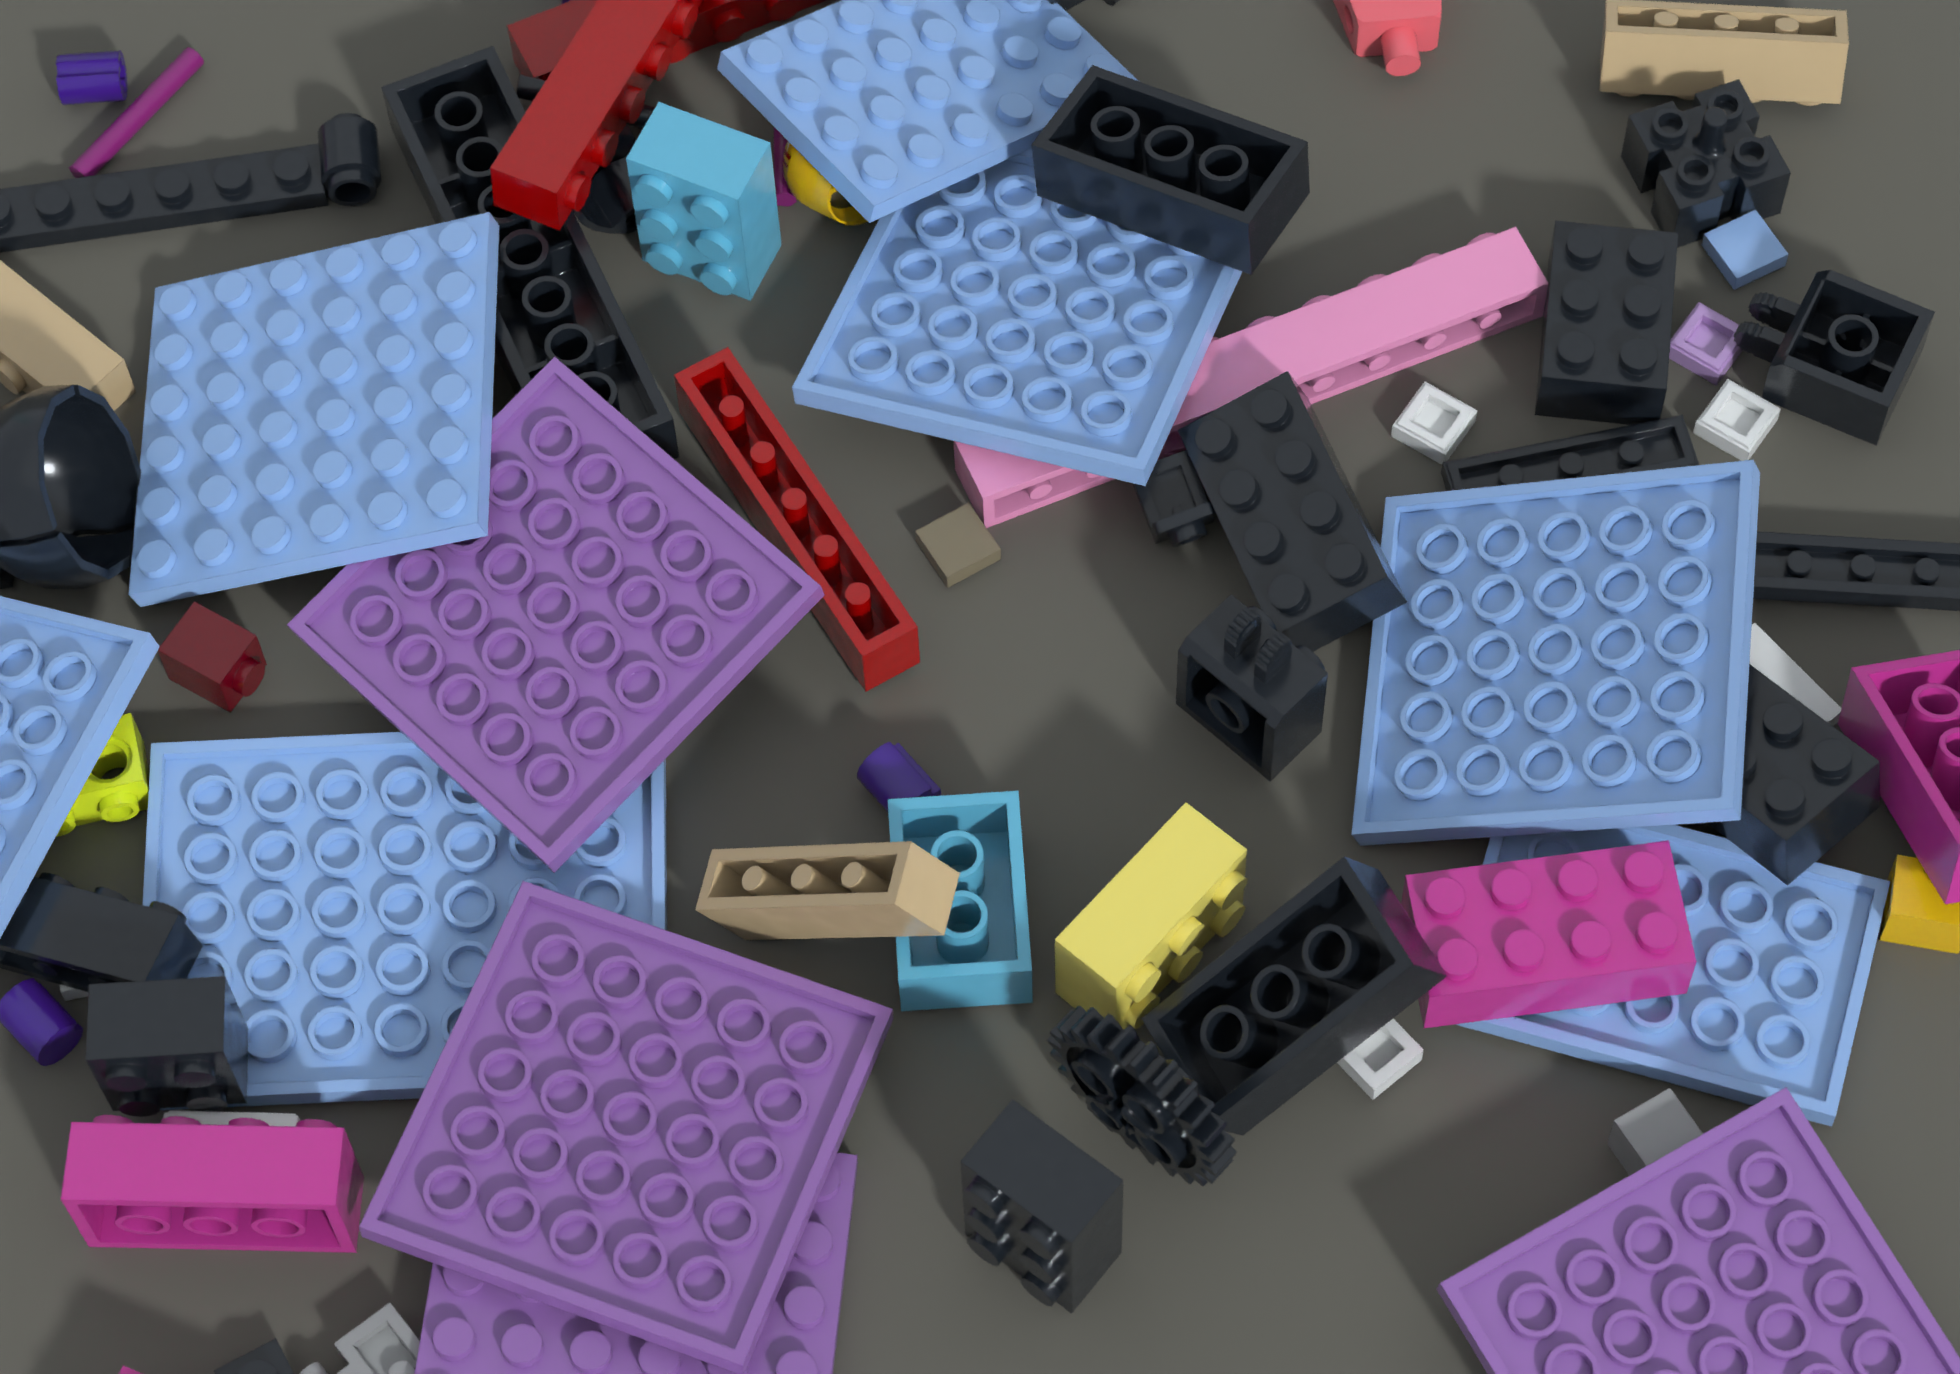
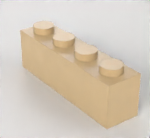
M1606 0L1600 56V92H1614L1627 97L1639 96L1641 94L1672 95L1681 99L1694 100L1695 93L1739 79L1752 103L1769 100L1796 102L1805 106H1815L1821 103L1840 104L1849 46L1847 11L1643 0Z
M0 260V382L14 394H18L22 390L25 393H29L44 386L80 385L104 397L113 411H115L136 392L125 360Z
M911 841L712 849L695 910L744 940L944 936L960 873Z

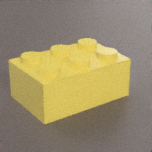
M1185 802L1055 939V993L1075 1009L1077 1006H1081L1088 1011L1090 1007H1094L1103 1018L1108 1013L1111 1014L1124 1030L1128 1025L1135 1029L1141 1027L1144 1024L1141 1018L1159 1004L1160 998L1158 995L1173 979L1178 983L1184 981L1199 964L1203 955L1201 949L1215 934L1220 937L1226 936L1243 916L1245 911L1243 895L1248 881L1245 877L1247 849Z

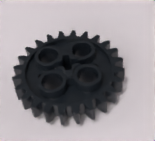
M1077 1006L1075 1010L1071 1009L1049 1032L1051 1036L1047 1039V1042L1053 1047L1050 1055L1062 1064L1058 1071L1074 1082L1071 1086L1072 1091L1085 1097L1088 1110L1109 1131L1123 1135L1126 1144L1130 1148L1138 1147L1142 1150L1149 1163L1154 1165L1158 1161L1170 1176L1174 1177L1178 1172L1188 1184L1195 1180L1201 1186H1205L1208 1182L1212 1184L1231 1164L1232 1158L1237 1154V1151L1231 1146L1235 1139L1224 1130L1228 1125L1227 1122L1211 1112L1215 1104L1211 1100L1199 1095L1196 1081L1192 1080L1178 1066L1175 1060L1166 1059L1159 1055L1154 1042L1149 1041L1147 1044L1142 1042L1132 1026L1128 1025L1124 1030L1111 1014L1108 1013L1103 1018L1094 1007H1090L1086 1011L1081 1006Z

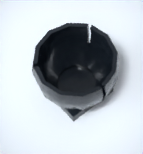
M80 385L44 386L17 397L0 407V589L13 587L14 576L45 589H84L107 581L131 566L137 491L140 484L141 469L129 431L106 399ZM119 532V533H116V534H108V535H94V536H80V537H77V536H79V535H81V534H103V533Z

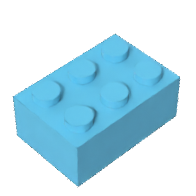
M658 102L626 157L642 260L648 262L661 273L667 275L678 273L702 282L708 289L717 294H734L751 301L782 245L771 144L760 138Z
M1019 790L888 799L890 842L911 841L960 873L945 935L896 937L901 1011L1033 1003L1032 963Z

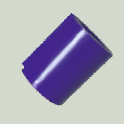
M121 50L61 54L57 56L56 81L59 98L63 105L125 101L127 99V72Z
M888 742L878 747L863 761L857 772V779L887 812L888 799L941 796V789L899 743L893 745L891 742Z
M34 978L18 983L0 1000V1023L42 1066L52 1065L63 1059L74 1049L82 1037L83 1028Z

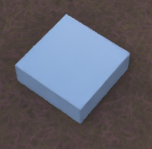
M1756 209L1705 233L1702 241V247L1734 290L1786 266L1788 258L1787 251Z

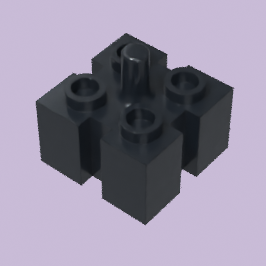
M1739 79L1695 93L1691 109L1681 111L1677 109L1674 101L1631 114L1628 117L1621 158L1640 193L1655 189L1651 214L1660 231L1678 233L1677 248L1702 240L1705 233L1717 228V223L1720 219L1731 216L1732 220L1755 209L1762 219L1781 213L1791 172L1770 135L1762 138L1755 137L1760 116Z

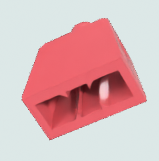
M1333 0L1353 53L1359 57L1383 55L1386 71L1390 75L1406 76L1414 73L1421 66L1419 52L1432 51L1438 46L1442 0Z

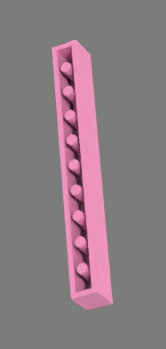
M1513 227L1498 234H1481L1471 240L1466 246L1442 255L1438 253L1426 255L1405 269L1389 275L1376 274L1370 276L1352 289L1333 296L1320 295L1314 297L1299 309L1277 317H1261L1250 323L1243 330L1222 338L1213 337L1158 460L1186 450L1177 430L1286 371L1291 374L1310 403H1317L1542 317L1549 283L1518 229ZM954 441L955 471L976 514L986 528L1115 480Z

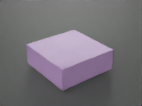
M1698 302L1671 338L1669 359L1717 386L1743 351L1733 341V336L1739 324Z

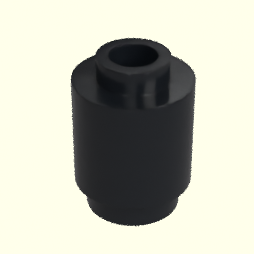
M342 113L332 117L321 125L318 130L322 186L328 191L329 198L337 204L344 206L365 204L376 196V188L380 185L382 179L377 127L371 121L354 113Z

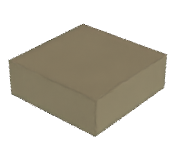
M969 502L915 531L916 543L947 588L1001 560V548Z

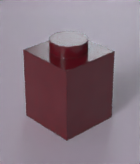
M195 601L158 649L167 676L171 681L229 713L233 711L243 696L248 697L256 691L264 677L267 665L257 635Z

